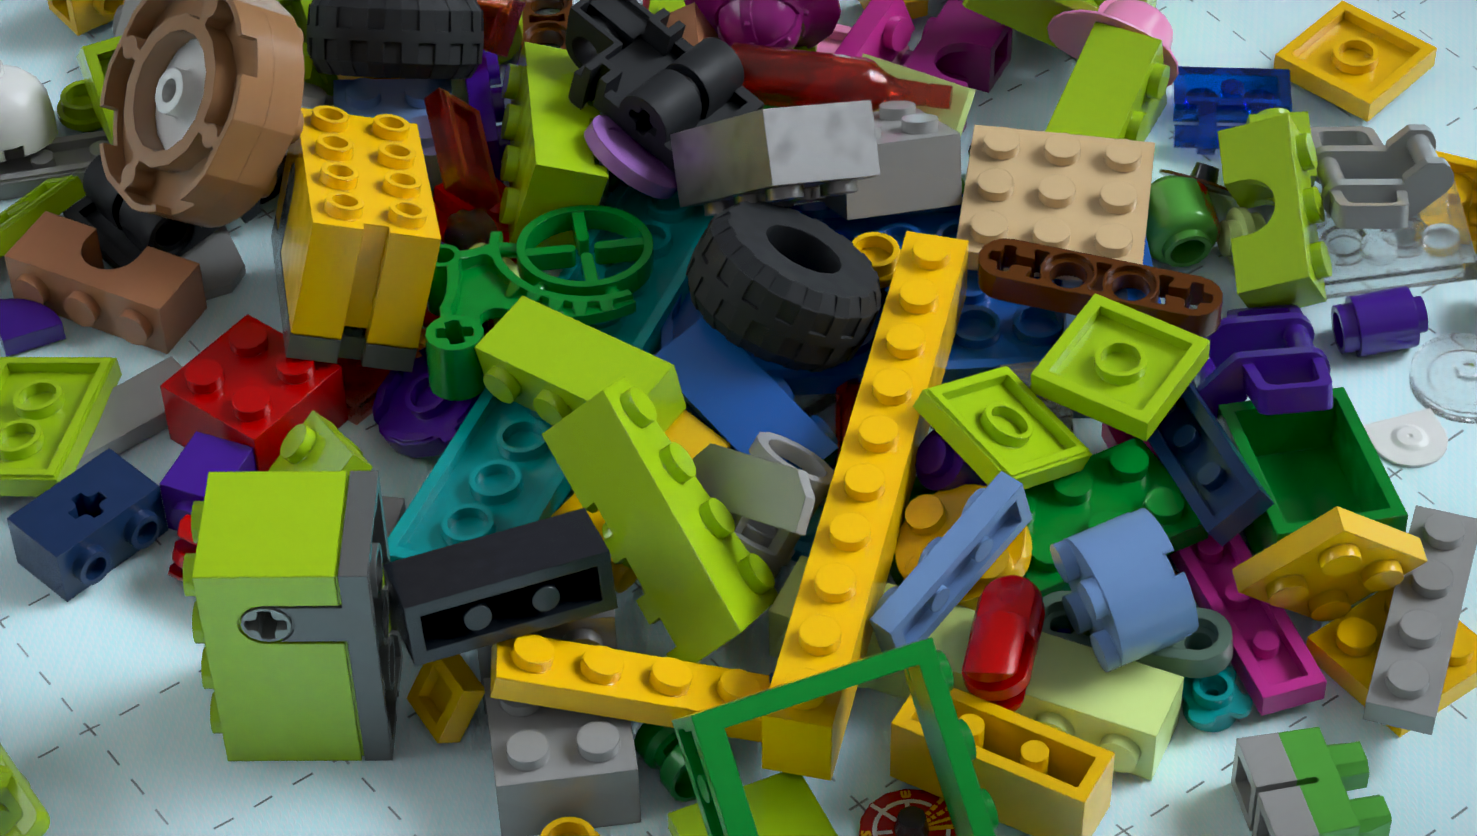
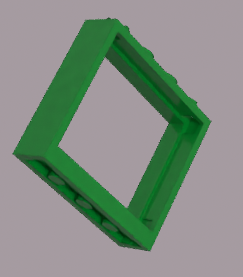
M933 638L907 643L672 720L708 836H759L725 728L901 670L904 671L956 836H996L994 830L999 826L997 809L988 791L980 788L972 763L976 758L974 737L967 723L962 719H958L950 695V691L954 688L952 669L945 654L941 650H936Z

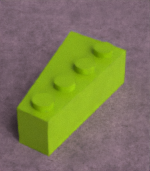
M524 42L517 65L508 63L505 71L502 98L511 99V104L508 103L505 108L501 138L510 140V145H506L503 153L500 179L509 181V187H506L503 192L499 221L500 223L508 224L509 243H517L518 236L525 226L544 213L573 205H599L609 178L608 169L604 165H599V160L592 153L584 138L585 129L596 116L601 115L600 111L593 106L594 100L592 102L589 100L584 108L580 110L568 98L574 72L579 68L571 60L566 49ZM570 230L553 235L539 243L535 248L568 244L574 245L576 248L573 231Z

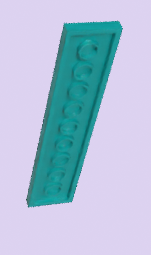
M620 180L604 206L628 212L648 227L653 237L654 267L647 282L633 293V299L636 301V312L622 318L588 326L653 355L661 342V328L681 293L680 306L689 292L688 277L686 275L687 266L700 237L714 216H705L703 205L680 208L678 191L670 199H657L634 189ZM588 229L590 253L593 254L594 262V244L596 242L627 239L614 232ZM577 250L576 266L562 269L557 278L583 281L581 257L578 256ZM636 261L603 265L595 263L598 280L617 275L630 268ZM485 388L387 538L390 561L393 562L551 517L562 506L572 489L542 436V433L551 428L552 425L543 420L537 412L514 401L512 403L502 402Z

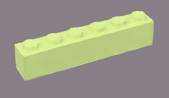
M802 555L799 557L768 611L770 656L779 657L808 557ZM886 582L884 593L897 585ZM956 605L928 638H933L936 650H941L948 659L954 677V688L969 693L964 685L962 667L975 610ZM874 630L866 657L881 652ZM1042 632L1031 679L1026 687L1023 703L1015 712L1114 752L1113 771L1129 773L1152 781L1179 723L1184 677L1136 661L1110 672H1105L1100 666L1092 647ZM903 670L858 684L860 688H870L907 700L911 694Z

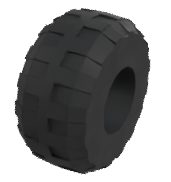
M313 0L309 4L307 52L318 73L374 78L468 79L473 76L478 66L482 64L484 18L483 10H481L476 0Z
M739 202L728 209H723L721 213L715 214L700 237L686 271L691 301L696 310L701 312L703 319L713 329L718 330L728 341L737 347L751 352L755 357L796 371L801 369L809 370L810 372H822L851 360L864 342L882 306L878 273L873 270L872 262L864 253H861L853 246L850 240L842 234L840 235L833 231L823 222L801 214L800 211L773 205L771 202Z

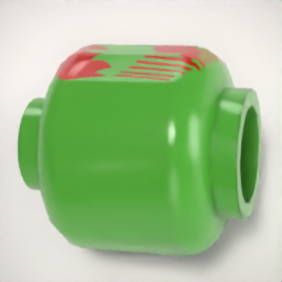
M1175 175L1158 178L1151 184L1146 237L1150 255L1153 259L1174 267H1187L1199 263L1211 252L1212 247L1219 239L1221 225L1211 196L1206 186L1195 178Z

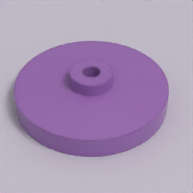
M598 115L591 121L584 131L585 141L592 153L609 171L629 186L648 196L665 200L673 197L677 192L676 175L671 169L625 133L608 116Z

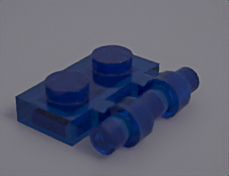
M1178 66L1179 74L1171 85L1173 121L1194 122L1196 125L1174 124L1173 148H1196V154L1215 155V150L1220 149L1217 131L1236 127L1217 126V123L1246 124L1248 115L1257 114L1269 108H1284L1292 112L1290 70Z

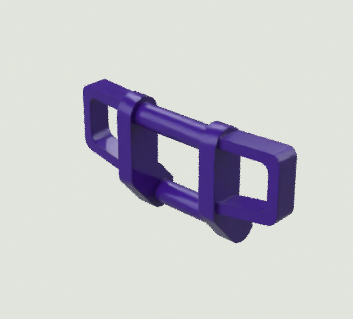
M1289 304L1228 310L1227 318L1221 319L1220 326L1216 332L1203 337L1210 340L1209 359L1192 380V383L1195 384L1196 390L1216 419L1218 405L1245 401L1247 395L1256 410L1263 415L1324 411L1333 408V386L1329 361L1324 352L1314 346L1315 333L1313 326L1298 305Z

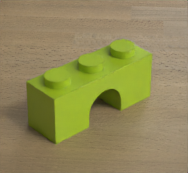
M1288 113L1217 131L1224 185L1239 207L1250 209L1263 205L1275 206L1272 217L1263 228L1252 234L1231 239L1237 294L1247 308L1295 304L1302 308L1327 302L1324 278L1332 277V264L1325 242L1318 239L1317 224L1325 221V213L1318 188L1316 186L1311 187L1309 170L1317 168L1318 165L1311 135L1309 133L1301 134Z

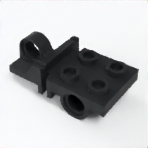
M637 0L578 1L570 7L565 37L567 52L571 60L579 68L574 72L568 95L569 100L580 110L584 108L589 100L591 102L594 100L593 106L613 120L625 133L674 173L675 168L670 134L763 109L764 103L742 86L744 81L742 63L735 51L724 41L708 37L692 46L682 38L685 24L679 20L668 28L667 22L670 12L663 8L656 14H653Z
M100 155L89 164L85 171L83 189L86 196L63 212L65 218L97 229L102 258L113 269L133 262L147 246L180 257L220 228L200 227L132 209L107 180ZM287 155L284 156L277 170V181L272 193L266 198H261L248 212L240 217L245 224L261 213L260 204L271 201L280 193Z

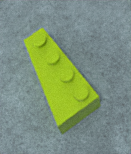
M624 376L542 433V436L582 507L591 513L599 511L605 520L602 526V534L614 564H623L631 568L639 580L644 595L635 601L648 624H655L661 620L676 647L666 653L667 657L697 663L743 632L773 604L778 595L774 588L775 580L764 560L754 553H749L734 532L736 529L735 522L726 506L718 499L710 498L695 477L696 467L688 452L678 443L671 442L656 421L657 412L652 401L641 389L635 386L632 387Z

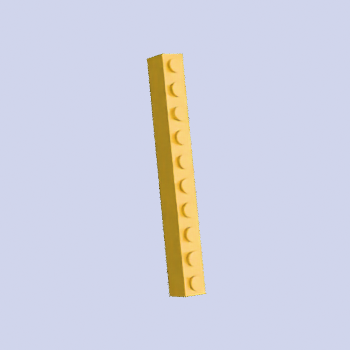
M906 231L769 688L866 657L873 633L869 619L874 615L875 607L884 593L900 528L903 525L905 509L908 506L916 478L915 464L917 451L924 438L928 435L930 424L916 411L913 405L922 390L942 384L966 298L969 240ZM858 685L761 716L762 768L831 781Z

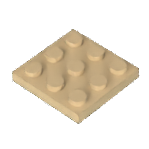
M974 124L956 238L969 240L967 270L978 271V257L982 247L993 240L1002 238L1017 239L1143 265L1155 143ZM1034 273V277H1040V273ZM1060 276L1055 278L1062 280H1080L1079 278L1074 276Z

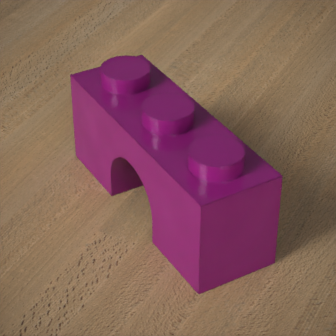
M948 0L937 17L931 16L927 20L921 40L913 51L907 50L904 53L900 65L989 93L1011 61L1013 29L965 8L961 0ZM966 119V122H965V125H964V128H963L962 133L964 132V130H965L966 127H967V119Z

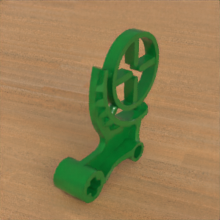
M573 205L549 211L532 220L521 231L517 243L503 242L502 231H491L489 244L477 248L460 251L453 245L440 244L427 302V308L430 313L440 316V318L431 322L426 328L425 334L429 386L432 392L438 397L449 401H463L482 393L486 388L483 382L484 374L474 348L484 337L482 324L489 319L502 318L522 296L586 325L611 321L636 312V301L633 299V293L647 282L654 267L653 237L648 227L637 217L620 209L602 205ZM587 229L610 231L627 239L596 242L594 244V262L593 254L590 253ZM570 230L573 231L576 248L571 244L535 248L539 243L553 235ZM577 250L578 256L581 257L583 281L561 279L546 274L543 271L576 266ZM502 258H517L519 277L508 268ZM636 261L627 270L598 280L595 263L603 265Z

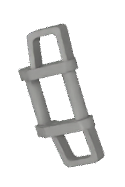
M1425 124L1406 125L1390 137L1385 145L1375 130L1370 127H1310L1318 162L1316 182L1321 184L1323 189L1321 193L1323 207L1337 228H1407L1408 219H1411L1444 195L1453 185L1454 173L1448 161L1443 157H1438L1435 151L1436 139L1431 129Z

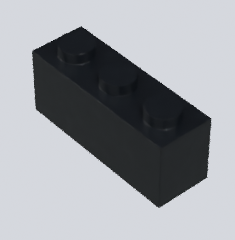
M585 508L383 564L394 623L415 667L618 608L610 552Z

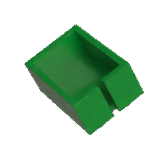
M1344 387L1333 388V408L1324 411L1263 415L1256 410L1251 400L1218 405V422L1274 502V505L1243 529L1254 555L1336 506L1406 532L1408 514Z

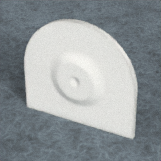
M1431 408L1363 425L1376 452L1386 461L1401 467L1420 468L1432 465L1444 456L1448 447L1447 433Z

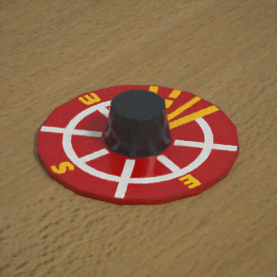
M902 789L885 793L869 804L860 819L859 836H956L945 799L924 790Z

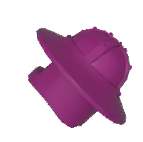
M684 0L685 6L696 3L717 32L719 39L727 43L738 57L744 61H754L767 67L774 64L778 58L790 53L793 48L807 46L809 49L815 47L833 33L841 15L839 0Z

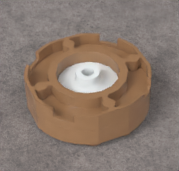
M141 0L133 11L108 64L100 99V107L114 111L113 145L104 142L99 144L103 169L107 180L132 209L200 227L213 228L235 221L248 212L261 198H266L272 193L277 181V170L289 145L298 140L304 126V117L301 111L305 74L304 36L301 28L297 26L294 17L277 0Z

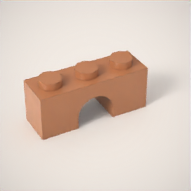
M47 211L40 216L4 255L15 299H26L41 303L53 310L58 316L72 320L78 325L92 327L123 338L134 345H143L168 354L207 309L199 263L147 246L130 264L120 268L105 269L97 229Z

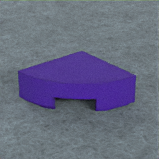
M0 299V342L6 357L66 339L61 319L47 306L26 299Z

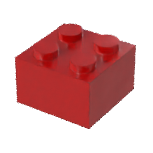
M249 314L244 316L160 385L171 440L185 447L197 431L253 447L257 471H268L280 455L281 445L286 435L296 425L303 424L312 410L332 422L337 429L349 420L341 366L336 363L286 358L283 333Z

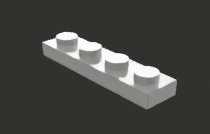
M1416 505L1409 534L1421 539L1428 562L1405 574L1403 581L1394 588L1366 698L1363 720L1432 735L1477 546V518Z

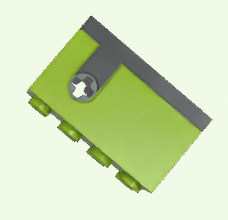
M347 471L208 472L204 501H194L192 505L191 531L193 542L197 543L196 553H186L184 556L183 589L186 597L196 596L192 612L193 639L195 644L205 643L201 660L202 685L204 689H214L210 704L211 730L213 734H223L227 760L362 761V756H365V761L393 760L397 722L396 701L400 692L403 651L401 636L393 619L383 564L391 561L379 471H350V476H347Z

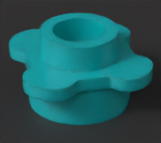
M1227 666L1220 673L1206 678L1184 677L1182 692L1183 715L1186 721L1194 728L1205 732H1220L1231 727L1237 718L1242 719L1250 714L1253 704L1252 699L1249 695L1240 691L1235 682L1237 673L1232 667Z

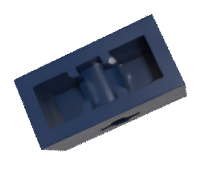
M110 448L7 518L17 563L66 602L89 586L100 582L107 573L141 549L152 545L158 537L168 531L160 486Z

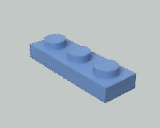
M1000 471L986 488H980L975 491L967 500L961 517L943 537L933 539L925 547L920 555L918 565L899 587L894 586L882 595L875 607L874 615L869 619L881 652L907 643L927 639L1032 520L1025 490L1021 482Z

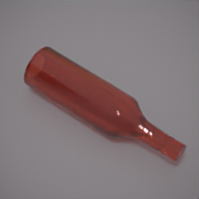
M734 42L731 46L738 55L744 69L742 86L767 106L792 107L871 100L873 112L879 109L881 103L888 101H911L916 106L949 110L951 108L953 86L896 78L885 72L875 61L866 57Z

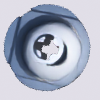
M1140 508L1131 513L1127 512L1050 545V552L1055 567L1064 582L1069 583L1072 593L1062 597L1066 615L1077 634L1089 630L1094 654L1105 672H1110L1178 643L1196 632L1199 627L1196 604L1186 574L1182 572L1175 575L1165 555L1174 551V548L1159 522L1145 508Z

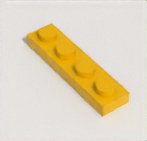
M527 634L495 643L491 649L490 698L674 728L672 723L674 719L742 698L770 687L769 675L683 661L672 657H659L612 649L607 646H594L547 638L536 634ZM761 717L725 728L727 737L762 743Z

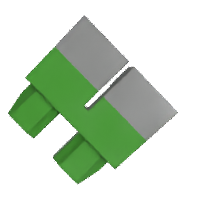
M1319 727L1236 739L1231 784L1249 831H1253L1252 836H1389L1392 817L1383 796L1378 794L1349 799L1346 792L1367 788L1370 772L1368 759L1360 741L1327 745Z

